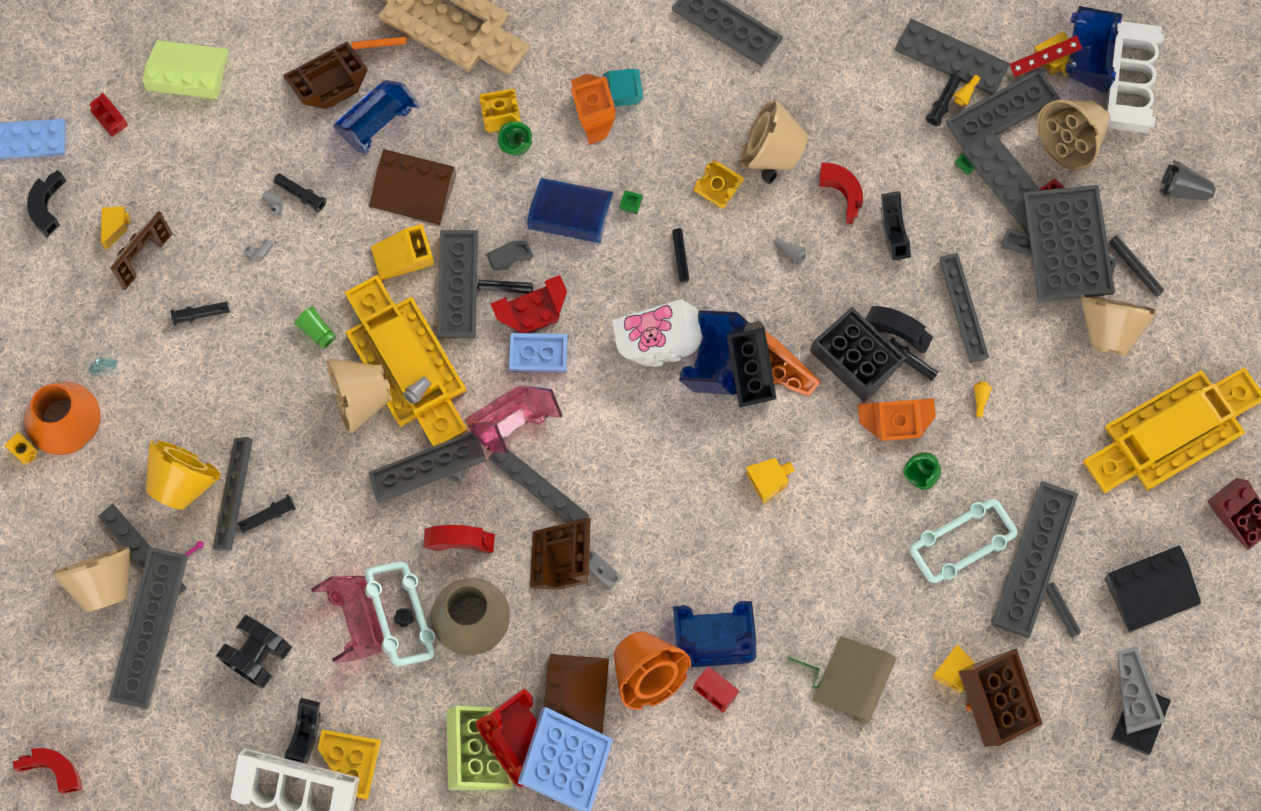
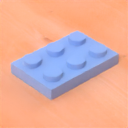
M511 333L509 371L566 373L568 335Z

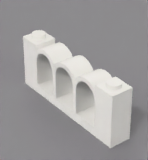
M1117 21L1114 32L1106 111L1110 114L1109 128L1148 134L1150 128H1154L1155 117L1152 116L1153 109H1151L1154 94L1151 89L1157 77L1154 65L1159 55L1158 47L1163 44L1164 34H1161V26ZM1122 46L1147 50L1151 54L1152 59L1141 61L1121 58ZM1120 69L1142 72L1148 76L1150 82L1137 84L1119 81ZM1117 92L1142 96L1146 100L1147 105L1144 107L1117 105Z
M244 748L238 755L230 799L242 805L253 802L255 805L263 808L271 807L276 803L281 811H321L312 803L314 782L334 787L330 810L327 811H354L360 778ZM261 768L280 773L276 795L273 797L263 795L258 788ZM288 775L307 780L303 802L300 804H294L286 798L285 786Z

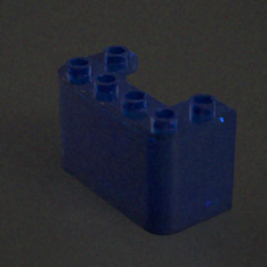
M699 310L698 323L703 335L702 342L699 346L694 368L684 366L680 371L679 381L694 393L735 395L736 388L726 334L738 326L749 322L738 312Z

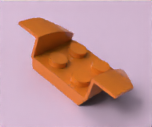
M586 73L571 80L573 86L571 92L579 120L586 131L589 145L607 138L616 118V108L607 78H600Z
M934 398L858 404L859 423L881 441L921 438L936 417Z

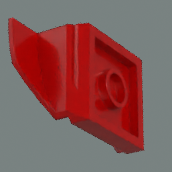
M558 275L544 281L545 287L509 302L504 297L490 303L497 321L517 330L519 333H533L559 322L560 312L567 294V289L561 276Z

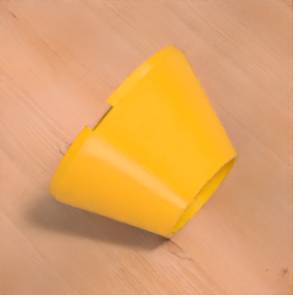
M154 440L150 441L148 445L146 493L158 502L175 509L184 510L220 479V471L211 463L206 462L204 464L198 460V455L165 441L158 440L157 444L153 443Z

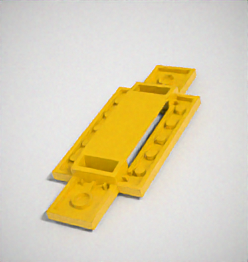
M378 275L344 292L361 324L345 333L362 363L382 365L384 370L383 377L389 382V392L392 399L386 405L398 426L402 427L417 419L433 447L467 433L468 429L451 401L467 390L413 297L411 296L395 304ZM423 376L431 382V385L418 403H409L403 396L405 388Z
M1245 367L1216 384H1211L1204 372L1200 370L1105 425L1104 428L1114 443L1084 459L1083 464L1103 494L1136 475L1145 489L1149 491L1243 436L1246 432L1236 420V417L1261 403V390Z

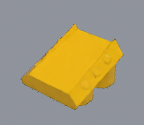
M515 89L479 95L484 127L489 133L499 131L505 123L521 122Z
M714 159L707 164L705 173L697 180L692 190L724 209L745 178Z

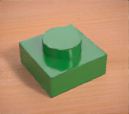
M963 154L954 162L967 175L974 170V167Z
M625 190L620 210L638 214L643 195Z

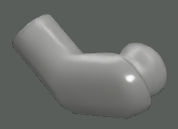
M265 191L262 199L270 202L272 214L279 215L283 210L281 198Z
M265 240L259 248L246 247L244 253L249 259L263 258L273 245Z

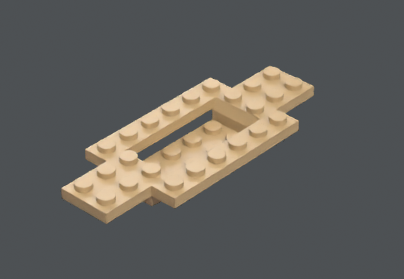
M381 0L387 3V5L378 15L380 20L470 72L477 61L482 59L510 76L530 49L528 43L502 29L510 17V13L488 0H449L485 21L484 23L474 19L444 0Z

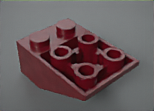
M1235 478L1207 502L1216 516L1242 545L1249 550L1261 540V500L1248 480Z

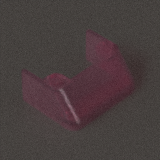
M522 385L511 389L465 419V422L470 431L488 451L507 453L508 450L503 438L528 422L541 424L546 421L547 417L561 418L563 415L553 389Z
M331 576L311 588L312 592H326L330 603L334 606H342L352 641L345 644L344 652L332 658L333 662L357 661L384 652L381 647L384 637L372 598L365 594V587L367 586L365 576Z

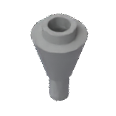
M778 237L775 239L774 244L783 249L794 264L804 261L806 258V248L786 243Z

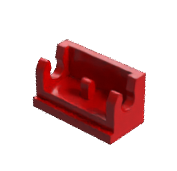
M101 93L99 97L89 104L91 107L90 112L111 137L128 126L125 118L104 93Z
M709 666L695 681L693 686L697 693L723 713L739 693L736 687Z

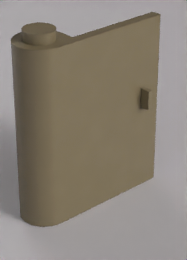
M840 636L813 701L850 714L854 718L853 722L859 725L869 724L895 664L896 657L888 652Z

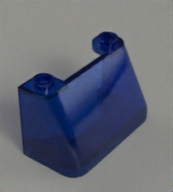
M1079 6L1076 12L1072 13V37L1077 35L1082 49L1071 53L1069 56V62L1065 66V73H1067L1069 78L1101 92L1107 93L1116 76L1113 59L1115 41L1119 32L1117 31V25L1122 22V13Z
M752 601L736 603L732 608V613L693 615L692 608L686 605L673 606L676 647L688 654L691 660V667L747 664L756 659V632Z

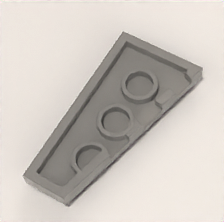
M1135 646L1117 652L1126 735L1165 723L1164 715L1138 647Z

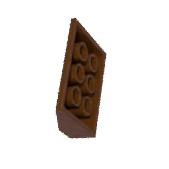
M383 149L377 167L369 207L441 225L456 178L455 167Z
M1012 649L974 663L958 671L984 747L1000 746L1043 724L1017 649Z

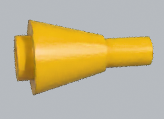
M974 75L969 83L952 95L955 98L953 101L960 107L963 105L968 106L974 87L981 78Z
M979 381L976 385H973L977 405L975 417L983 418L984 406L993 387L989 386L988 382Z

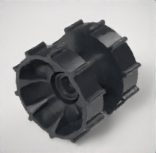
M244 615L236 628L247 637L245 643L239 651L225 643L215 657L237 674L262 689L272 677L271 674L260 666L266 656L270 653L283 660L292 649V646L259 621Z

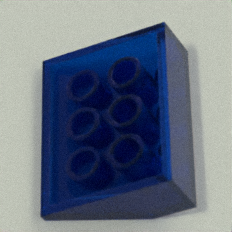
M540 178L527 219L528 229L601 244L613 192Z

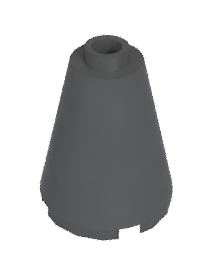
M1173 160L1174 164L1168 165L1161 182L1162 184L1165 183L1164 189L1160 188L1161 195L1205 201L1213 198L1216 191L1213 182L1179 161Z

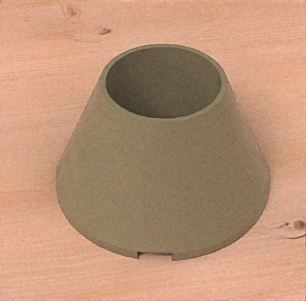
M464 578L447 585L437 596L431 614L432 626L439 641L456 653L471 655L481 654L495 647L507 632L510 619L509 605L503 593L494 584L479 578ZM478 598L487 605L485 615L475 624L461 625L451 618L454 606L462 599Z

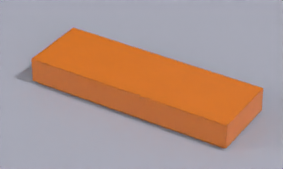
M407 36L351 42L352 49L408 43Z

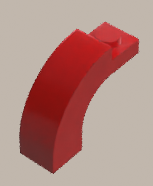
M821 162L819 186L835 188L845 196L847 201L846 224H853L854 218H858L859 207L862 208L863 191L858 179L848 169L840 165Z
M432 526L424 531L423 548L435 551L463 548L490 554L494 552L495 534L474 526Z
M47 748L31 749L32 757L25 755L18 757L16 761H12L13 769L17 772L40 767L51 769L56 776L58 791L62 794L83 790L76 767L57 751Z

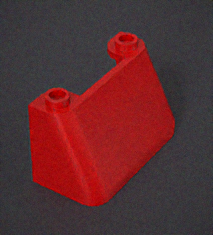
M525 688L476 721L478 731L512 782L518 787L524 786L519 784L518 780L537 725V720L529 710L533 706V697Z

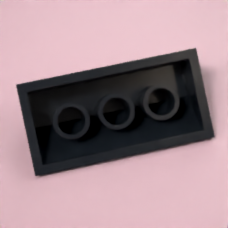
M760 321L740 325L726 334L738 406L741 408L776 400L765 327Z

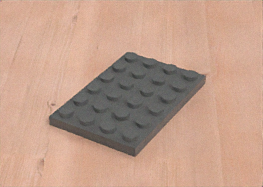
M1099 185L1023 192L1038 302L1081 298V295L1085 297L1114 295L1115 288Z

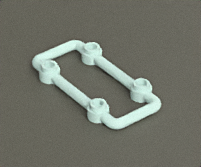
M990 499L984 503L975 502L971 505L970 511L937 530L924 531L920 539L910 546V554L929 582L938 583L943 579L952 580L955 578L957 571L994 550L1003 551L1007 542L1017 536V528L998 500ZM994 507L1008 528L1009 533L1004 536L1000 534L995 535L990 544L955 564H945L941 572L934 576L917 549L923 546L932 547L936 542V538L971 518H982L987 509Z
M403 561L368 568L365 572L367 581L365 594L372 598L384 637L381 644L382 650L389 654L390 660L395 666H405L432 659L435 654L432 643L435 640V633L427 627L415 588L418 585V578L411 574L409 566ZM398 569L402 570L404 577L401 585L403 589L409 592L421 631L418 635V640L422 645H425L427 653L398 658L396 650L399 642L395 637L391 636L379 597L382 587L374 580L373 574Z

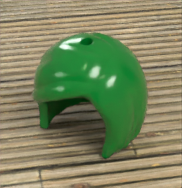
M517 121L503 124L498 133L500 149L504 153L513 156L526 153L532 145V132L530 128Z
M921 452L915 454L906 462L903 467V473L912 485L919 489L927 490L938 482L941 476V465L933 454Z

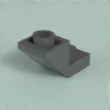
M512 241L486 254L493 270H508L515 261H530L533 258L527 241Z

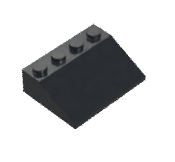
M853 307L818 336L810 348V352L863 402H866L907 360L903 353Z
M1180 545L1112 571L1104 578L1129 632L1201 604L1189 563Z

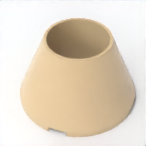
M778 100L768 101L755 118L748 132L751 135L748 145H743L740 159L741 166L746 169L791 170L800 160L807 144L808 134Z
M129 547L105 552L88 560H82L53 572L54 578L85 612H91L118 603L128 597Z

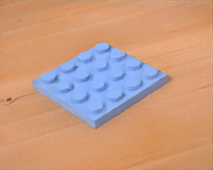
M544 707L541 709L518 783L578 811H591L613 739Z

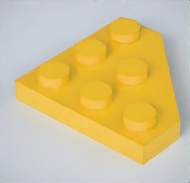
M322 729L317 749L330 769L359 777L356 798L369 799L381 740Z

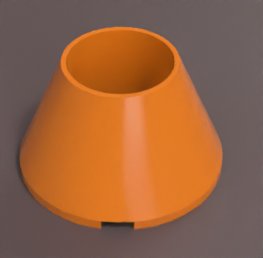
M62 381L43 386L33 395L24 413L26 434L36 447L46 453L65 455L76 452L95 436L101 419L100 407L94 395L80 384ZM61 400L71 401V408L62 420L54 423L44 422V414L50 405Z
M645 631L635 632L627 636L618 644L614 651V663L620 698L626 707L634 710H641L642 706L649 704L653 707L668 699L685 682L688 677L686 674L688 667L691 668L690 657L684 650Z

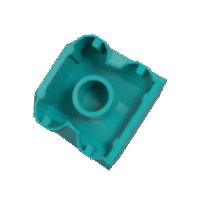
M632 68L608 71L603 74V77L607 78L615 107L636 105L643 99L640 70Z

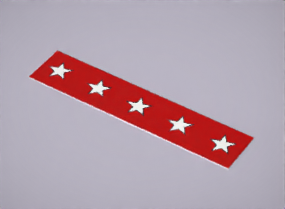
M1076 35L1009 65L1014 77H1017L1079 51L1082 47Z

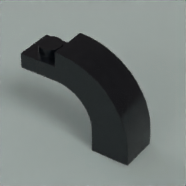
M58 170L51 173L45 182L38 178L32 185L27 199L29 216L37 229L46 238L60 226L57 219L48 212L50 197L66 182L63 174Z
M899 191L881 194L882 223L892 261L911 258L910 240L906 234L903 222L901 194Z
M872 306L866 317V320L879 332L894 334L904 339L920 353H926L933 339V336L925 330V325L913 317L892 308Z
M305 698L300 699L296 726L292 740L285 752V759L308 763L321 718V713H319L320 702Z

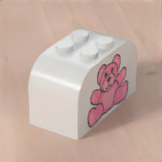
M682 299L612 320L619 353L623 357L647 367H659L664 365V362L680 361L682 357L694 353L701 342L697 307Z

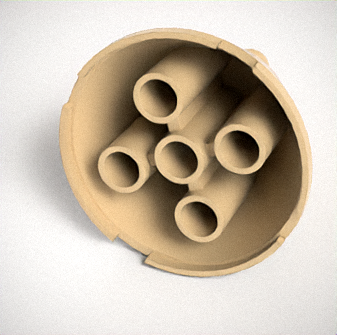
M1092 100L1051 101L1041 109L1037 118V135L1041 136L1044 144L1042 148L1056 164L1065 169L1073 171L1085 169L1096 160L1109 128L1110 114Z
M1081 295L1080 298L1092 348L1106 353L1110 349L1111 352L1127 356V352L1132 349L1158 311L1150 307L1132 305L1133 303L1100 297L1086 298L1084 295Z
M328 359L326 361L331 386L336 389L337 397H335L343 423L349 434L354 433L385 404L392 401L389 392V382L383 377L384 370L381 364L373 365Z

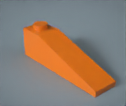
M765 331L774 384L778 383L786 386L787 389L810 396L821 381L776 338Z

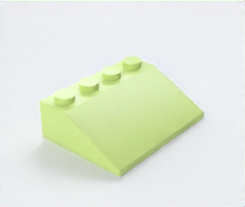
M157 40L146 63L142 82L148 91L218 99L228 49Z
M454 706L446 710L448 790L513 788L512 780L476 726V721L494 708Z

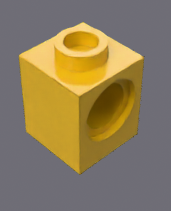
M19 432L4 445L23 465L32 462L38 453L35 447ZM22 447H26L25 452L19 453Z

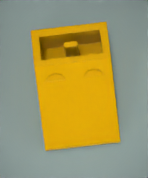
M423 224L405 228L371 246L381 281L435 265Z

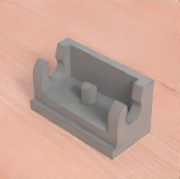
M590 550L589 574L610 591L623 577L596 552Z

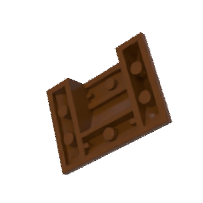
M345 42L283 76L303 105L326 110L358 93L368 69L349 43Z
M160 211L137 233L131 236L129 243L126 247L120 249L110 268L125 291L137 277L130 263L150 240L161 248L173 234Z
M587 517L533 531L530 588L565 589L588 583L591 518Z
M550 654L547 667L544 707L603 734L609 658Z

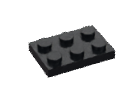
M1156 694L1165 717L1171 700ZM1122 710L1111 740L1149 756L1162 724L1126 735L1124 710Z

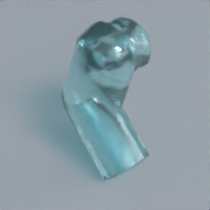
M98 358L90 365L89 371L96 375L106 368L116 369L118 360Z

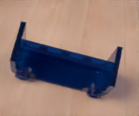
M385 80L336 121L333 127L357 152L368 154V149L371 147L370 144L372 142L370 138L396 115L406 116L411 112L412 107L419 109L421 105L404 83Z

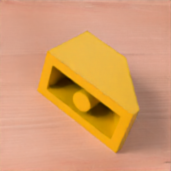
M124 206L102 207L101 243L105 249H109L127 231L128 224L131 223L130 213H127Z

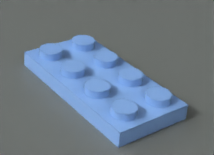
M65 119L0 123V159L65 155Z

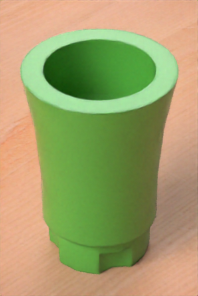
M314 306L302 312L294 322L295 326L305 332L322 349L327 348L336 339V335L320 317Z

